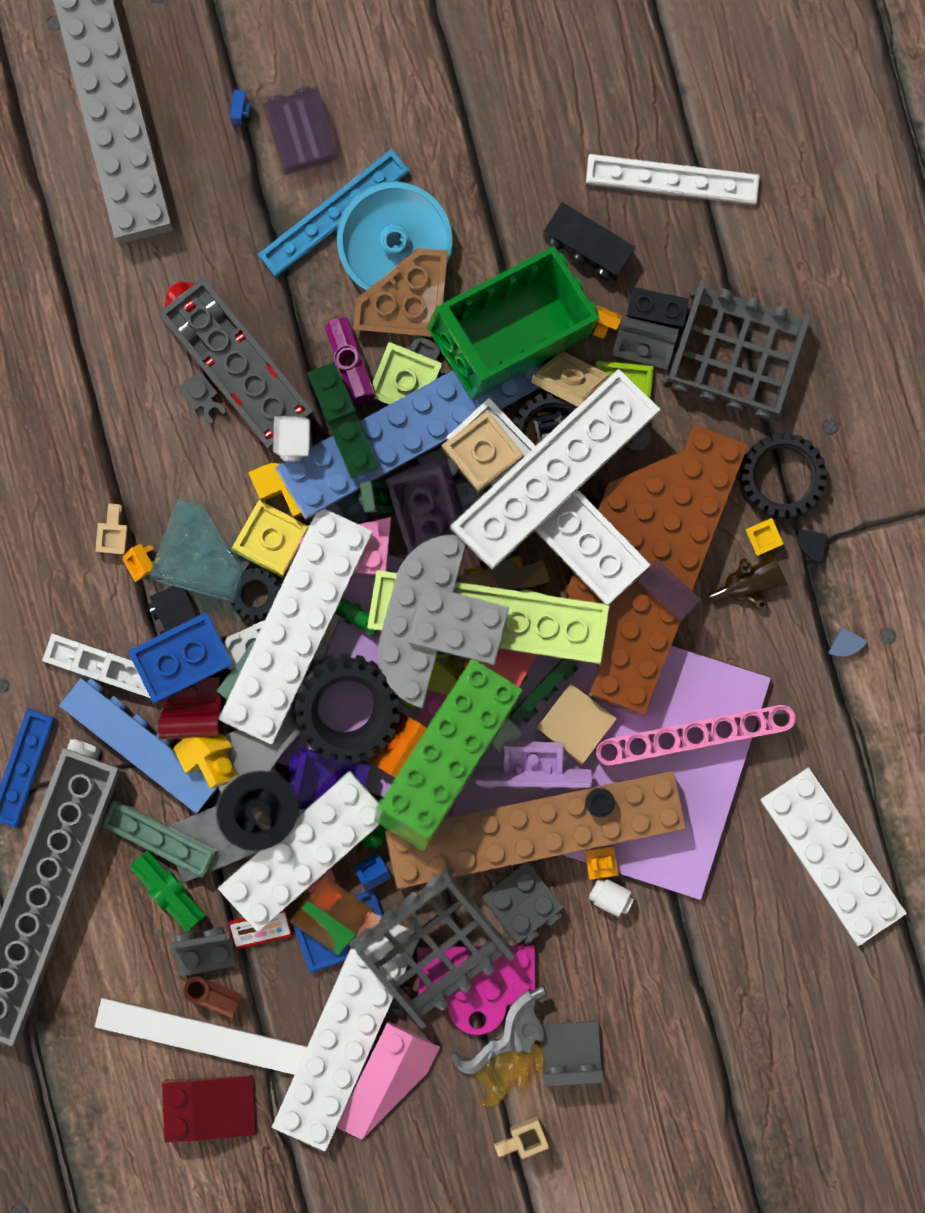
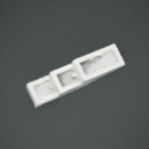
M51 633L42 661L150 698L133 661Z

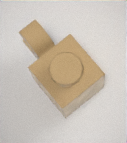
M538 1117L510 1127L513 1137L495 1143L499 1157L518 1150L521 1159H524L549 1148Z

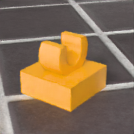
M597 305L599 320L593 335L604 339L609 327L615 330L618 329L622 315Z
M142 544L132 547L122 556L135 582L144 579L161 563L160 559L150 561L147 555L154 549L153 546L143 548Z
M614 846L585 850L589 880L618 876Z

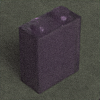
M301 87L295 91V94L286 97L283 94L275 95L268 98V102L263 103L284 175L339 159L318 87Z

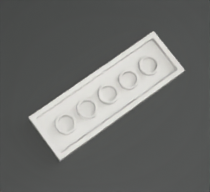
M809 767L759 799L857 946L907 914Z
M349 771L297 817L295 826L282 842L257 852L222 883L218 890L258 932L379 825L374 821V817L380 803L355 775Z

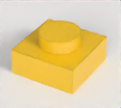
M773 518L745 529L757 556L784 544Z

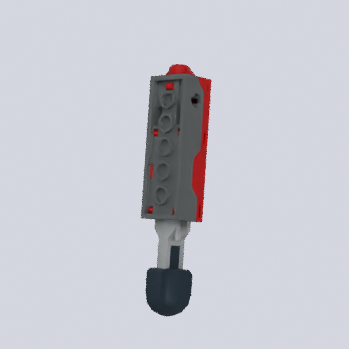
M204 277L196 283L180 281L166 292L165 307L158 313L162 321L271 454L274 452V416L305 417L309 419V423L316 418L310 406ZM309 428L310 449L311 447H313V433ZM361 489L325 508L356 524L365 523L373 514L364 512V508L360 504L359 492Z

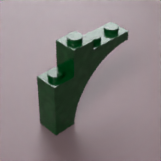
M335 362L307 372L350 479L378 469Z

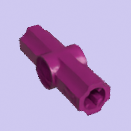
M347 317L333 319L324 327L334 353V362L339 368L352 404L354 406L371 402L376 395L366 370V360L361 355L350 321ZM354 356L355 361L353 364L345 366L346 360Z

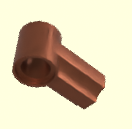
M201 975L191 976L183 987V994L189 1002L200 1004L230 1018L233 1017L242 996L241 993L212 982ZM195 981L201 982L205 987V993L200 997L191 995L189 992L190 983Z

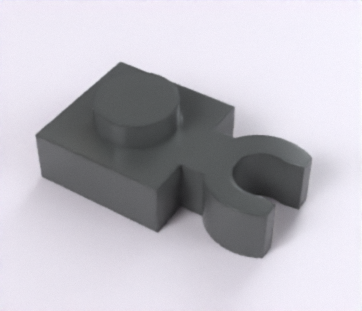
M201 370L178 386V389L195 412L203 407L204 418L209 424L212 425L214 423L210 417L212 410L218 409L223 416L226 415L224 407L218 402H213L212 399L219 394Z

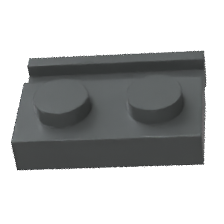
M623 315L612 355L668 370L679 330Z

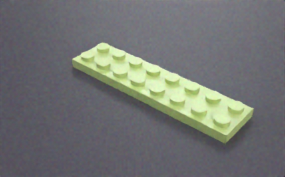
M376 571L367 626L370 630L382 631L397 573ZM456 583L454 590L456 594L509 607L499 649L601 664L609 605Z

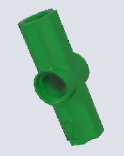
M149 850L140 855L129 866L132 872L149 889L148 893L164 911L167 910L186 933L206 916L188 896L183 884L174 874L168 873Z

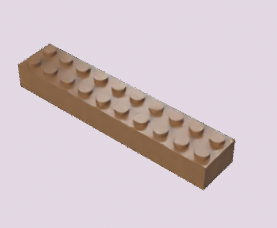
M674 771L445 818L424 852L389 830H386L385 834L396 887L399 889L427 883L433 876L437 874L442 875L443 870L449 865H452L455 869L451 876L457 877L686 829ZM595 788L608 789L615 798L613 811L605 817H595L586 808V797Z

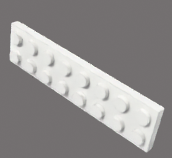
M618 369L451 525V530L493 570L660 412V408Z
M490 398L446 437L449 440L488 410L523 452L524 457L536 447ZM512 466L510 469H508L506 472H504L502 475H500L498 478L492 481L490 485L493 487L514 466ZM579 490L573 493L534 530L606 605H610L650 567V564Z
M326 509L315 514L218 720L273 745L373 531Z
M368 910L357 936L364 929H371L377 925L382 916ZM400 924L390 930V933L399 943L416 932ZM382 936L369 946L368 950L379 960L391 951L394 946L385 936ZM419 938L405 948L410 956H412ZM351 948L271 1127L323 1151H326L394 997L357 955L355 948ZM399 953L385 963L383 967L396 980L404 974L408 963Z

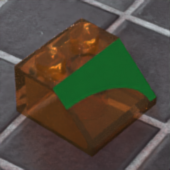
M323 874L290 922L338 955L358 933L373 909L368 903L326 874Z

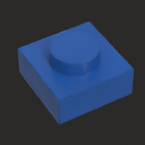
M234 89L229 116L232 125L243 126L244 118L250 117L251 101H247L246 91Z
M378 852L353 866L366 892L392 878Z

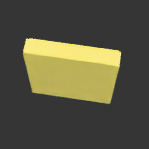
M259 500L231 551L283 578L300 547V539L305 537L309 526Z

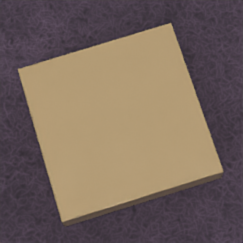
M562 352L535 372L531 383L578 407L611 376L566 352Z
M488 410L442 444V449L477 492L481 491L524 458L523 452Z
M570 683L535 730L550 742H563V752L582 765L617 718Z

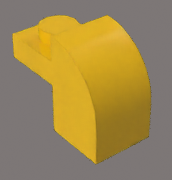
M270 463L248 472L262 502L283 493L293 518L296 519L303 516L275 470L281 463Z
M222 734L219 737L184 738L173 747L185 774L201 770L210 789L227 785L231 779L237 776L226 754V751L232 746Z

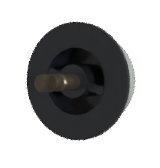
M269 771L241 773L228 782L217 802L216 819L219 829L231 844L241 849L259 851L271 848L282 842L295 826L299 810L298 799L291 785L275 773Z

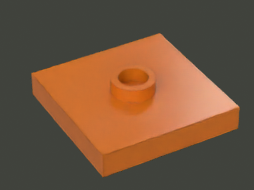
M399 712V723L395 722L394 724L396 732L393 738L388 736L386 738L388 745L383 750L378 746L375 750L376 755L372 756L369 762L395 778L427 730V727Z

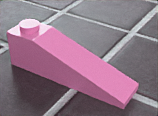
M388 1021L336 1127L362 1140L428 1073L440 1046Z

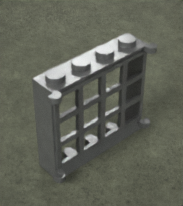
M700 280L697 290H690L689 296L694 297L669 377L662 376L661 382L672 385L671 388L679 392L688 393L689 390L700 393L699 397L707 401L716 402V399L726 401L727 406L735 410L743 411L744 408L754 410V415L763 419L771 420L772 417L782 420L783 414L780 411L805 333L809 334L811 327H808L811 315L805 313L803 318L791 315L783 307L777 306L773 309L760 305V300L750 297L748 300L732 296L733 292L727 289L717 291L704 287L706 281ZM698 305L718 311L712 330L692 324ZM724 313L744 319L738 339L718 333ZM750 321L770 327L764 347L744 341ZM690 330L710 337L704 356L684 350ZM776 330L796 336L790 355L770 349ZM715 339L736 345L730 365L710 358ZM742 347L762 353L756 373L736 367ZM768 355L788 362L782 381L762 375ZM682 356L702 362L696 382L676 376ZM707 364L728 371L722 390L701 384ZM733 373L754 379L748 399L727 392ZM759 381L780 387L774 407L753 401Z
M452 865L447 866L443 870L442 875L437 874L427 882L424 889L418 893H411L405 898L403 905L395 911L390 910L386 912L377 925L371 929H364L349 943L352 949L355 948L357 955L421 1029L426 1026L424 1014L435 1006L439 1011L444 1010L449 1004L447 997L457 989H460L462 993L468 992L472 987L470 979L481 971L485 975H490L495 970L494 961L503 954L510 961L515 959L513 949L508 943L513 938L509 933L502 936L451 876L455 872ZM448 887L457 897V900L446 909H443L434 897ZM429 902L439 914L421 926L412 916V913ZM461 905L475 919L462 930L449 916ZM407 919L417 931L399 943L390 933V930ZM444 919L456 934L441 946H438L427 931ZM480 925L492 940L478 950L466 935ZM382 936H385L394 948L377 960L368 950V947ZM422 936L434 951L416 963L405 948ZM461 939L473 954L458 966H455L444 952ZM400 953L412 968L394 980L383 965ZM439 956L451 971L433 983L422 968ZM417 973L429 988L411 1000L400 985Z

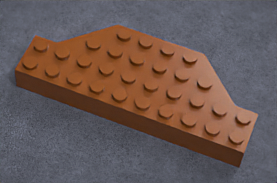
M693 424L681 452L608 483L598 511L650 564V567L609 605L601 664H596L598 671L588 697L641 718L645 715L748 444ZM573 572L565 593L566 599L604 604Z

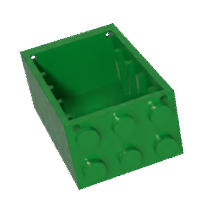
M552 246L437 306L427 329L471 400H474L588 339L599 320V313L595 304L592 301H588L583 293V286L577 277H573L568 269V262L562 253H558L556 248Z

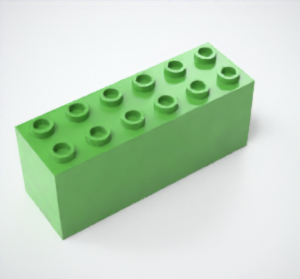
M471 659L378 805L374 821L424 852L515 708L523 689L476 660Z

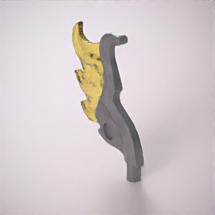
M543 985L532 991L528 989L511 1005L506 1017L502 1038L491 1039L471 1060H463L457 1052L452 1053L451 1059L461 1072L473 1074L485 1085L487 1098L480 1100V1105L491 1107L502 1101L506 1093V1087L512 1079L519 1080L518 1088H522L526 1082L530 1062L536 1063V1071L538 1072L543 1066V1052L535 1041L544 1040V1030L534 1009L536 1001L548 996Z

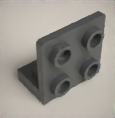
M224 927L203 931L204 936L195 937V932L174 936L175 941L169 943L168 946L169 950L174 949L178 975L185 976L237 966L231 932H224Z
M597 1021L542 1024L544 1040L541 1041L544 1087L603 1083L599 1026Z

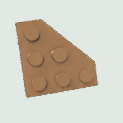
M422 247L415 249L355 299L353 330L432 337L427 327L435 308L443 304L448 251Z

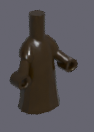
M774 554L751 566L747 558H743L739 562L738 569L727 577L725 586L710 592L709 595L713 603L731 597L739 602L747 601L757 606L759 610H765L768 606L765 597L762 595L756 597L752 594L785 586L787 582Z

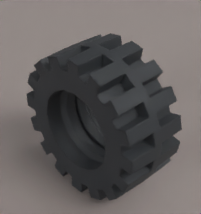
M248 569L243 573L241 572L233 580L229 590V599L233 609L244 619L250 621L266 620L281 588L279 582L272 574L262 569ZM252 583L263 584L268 591L267 601L259 607L249 606L244 600V591Z

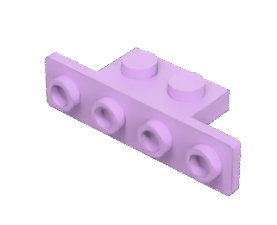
M504 741V768L477 767L474 771V785L483 788L510 786L514 789L540 787L550 790L555 787H569L572 790H582L592 787V771L590 769H562L563 742Z

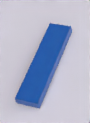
M27 708L0 785V823L18 828L50 737L55 717Z

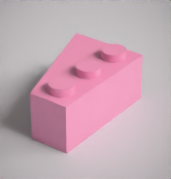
M391 517L358 524L373 531L353 575L376 577L377 570L387 572ZM301 537L300 539V546L304 537Z

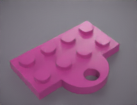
M511 945L515 959L510 961L503 954L494 961L495 970L490 975H485L481 971L470 979L472 987L468 992L462 993L460 989H457L447 997L449 1015L453 1023L460 1030L472 1035H482L493 1031L502 1022L506 1013V1005H512L528 989L530 991L535 989L534 945ZM452 946L444 952L455 966H458L473 954L467 946ZM475 946V947L479 950V949H480L481 947H483V946ZM418 947V962L434 950L431 947ZM439 956L422 968L433 983L451 971ZM418 976V995H420L429 987ZM479 1011L486 1016V1023L483 1027L474 1028L470 1025L469 1017L473 1012Z

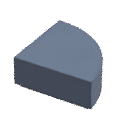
M840 628L827 654L836 657L855 654L865 646L867 640L844 628Z

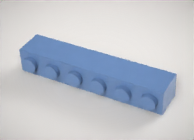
M80 678L59 706L196 814L200 813L219 787L210 789L201 770L185 774L174 749L170 747L173 741L170 739L159 740L158 733L155 735L147 729L150 723L137 713L134 717L124 711L127 705L114 695L111 699L101 693L104 687L94 679L90 678L87 682L85 679Z

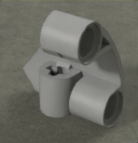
M292 708L289 709L273 745L239 729L224 735L232 746L226 751V754L237 775L248 771H272L285 751L300 735V729ZM226 785L219 786V790L221 793Z

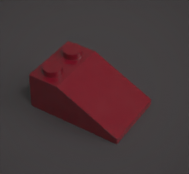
M253 1075L165 1079L162 1082L164 1143L200 1141L256 1134Z

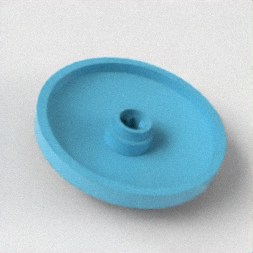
M390 181L370 186L351 200L340 218L337 229L338 254L348 275L364 290L369 289L418 247L447 250V263L449 261L452 250V230L449 219L442 206L431 194L413 184Z

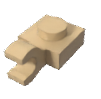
M108 503L107 524L98 523L95 552L126 554L128 526L120 525L122 505Z

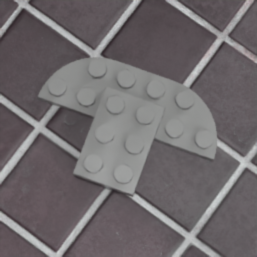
M444 535L430 539L416 547L405 558L394 582L379 639V663L382 673L387 677V683L403 700L422 709L438 651L495 665L509 612V607L454 593L466 549V544L457 535Z

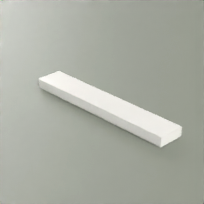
M589 154L586 185L756 205L760 175Z

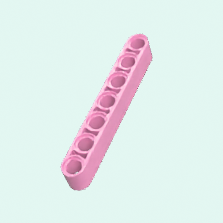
M777 705L606 739L597 745L595 756L600 764L611 766L783 732L794 725L795 714L790 707ZM778 710L784 711L788 717V721L783 727L777 726L773 721L774 713ZM748 716H754L758 719L759 728L756 732H749L745 728L744 722ZM719 722L729 724L731 732L727 738H721L717 735L716 726ZM692 727L698 728L702 733V739L698 744L691 743L687 738V732ZM662 733H668L674 739L673 746L668 750L659 746L658 738ZM633 739H641L644 742L645 750L641 755H635L630 751L629 745ZM606 744L613 745L616 748L617 755L612 761H606L601 756V748Z

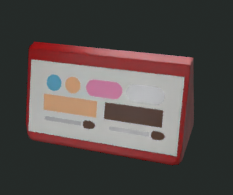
M286 908L258 932L245 918L228 922L235 950L293 937Z

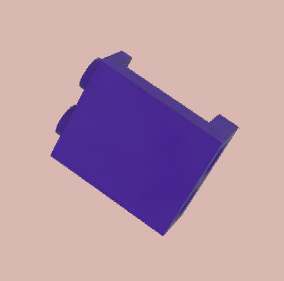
M298 747L297 755L292 754L289 764V772H293L289 784L297 796L298 808L306 810L349 771L366 787L370 765L364 760L353 763L351 758H345V763L337 762L333 756H330L328 760L322 757L319 751Z

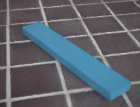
M393 149L389 150L258 253V257L277 278L337 231L345 208L356 195L375 184L400 181L410 173V170Z

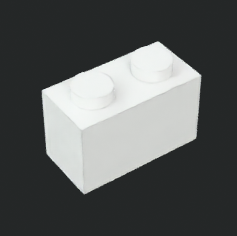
M274 416L273 451L280 455V458L285 461H301V456H308L309 419L305 417Z

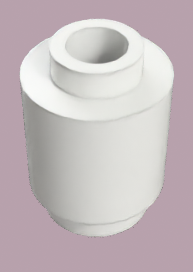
M600 878L597 879L588 899L594 901L593 905L616 917H619L621 913L626 915L634 900L629 897L631 894L630 890L608 879L604 881Z

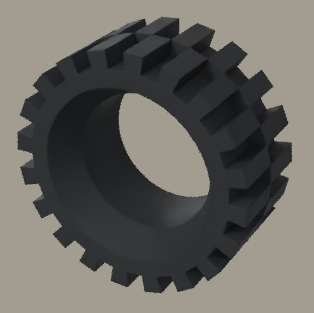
M340 653L341 658L334 659L333 655L325 657V663L320 665L317 661L311 666L313 671L310 674L306 673L297 691L294 710L300 733L303 739L308 741L311 749L314 751L319 750L321 756L328 760L330 756H333L337 762L345 763V758H351L354 763L360 762V756L367 754L368 759L376 755L374 749L378 746L383 750L388 745L386 738L388 736L393 738L396 732L394 724L395 722L399 723L400 714L398 707L400 706L396 693L387 683V677L382 673L378 664L372 660L370 662L366 661L364 656L356 654V658H351L348 653ZM340 681L361 683L370 690L374 698L373 712L368 721L360 728L349 732L335 731L327 727L318 716V703L322 694L328 687Z

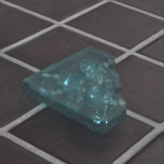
M176 500L149 574L150 580L234 602L242 579L241 569L205 508Z

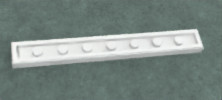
M101 998L95 1023L96 1028L294 1075L307 1046L106 998Z

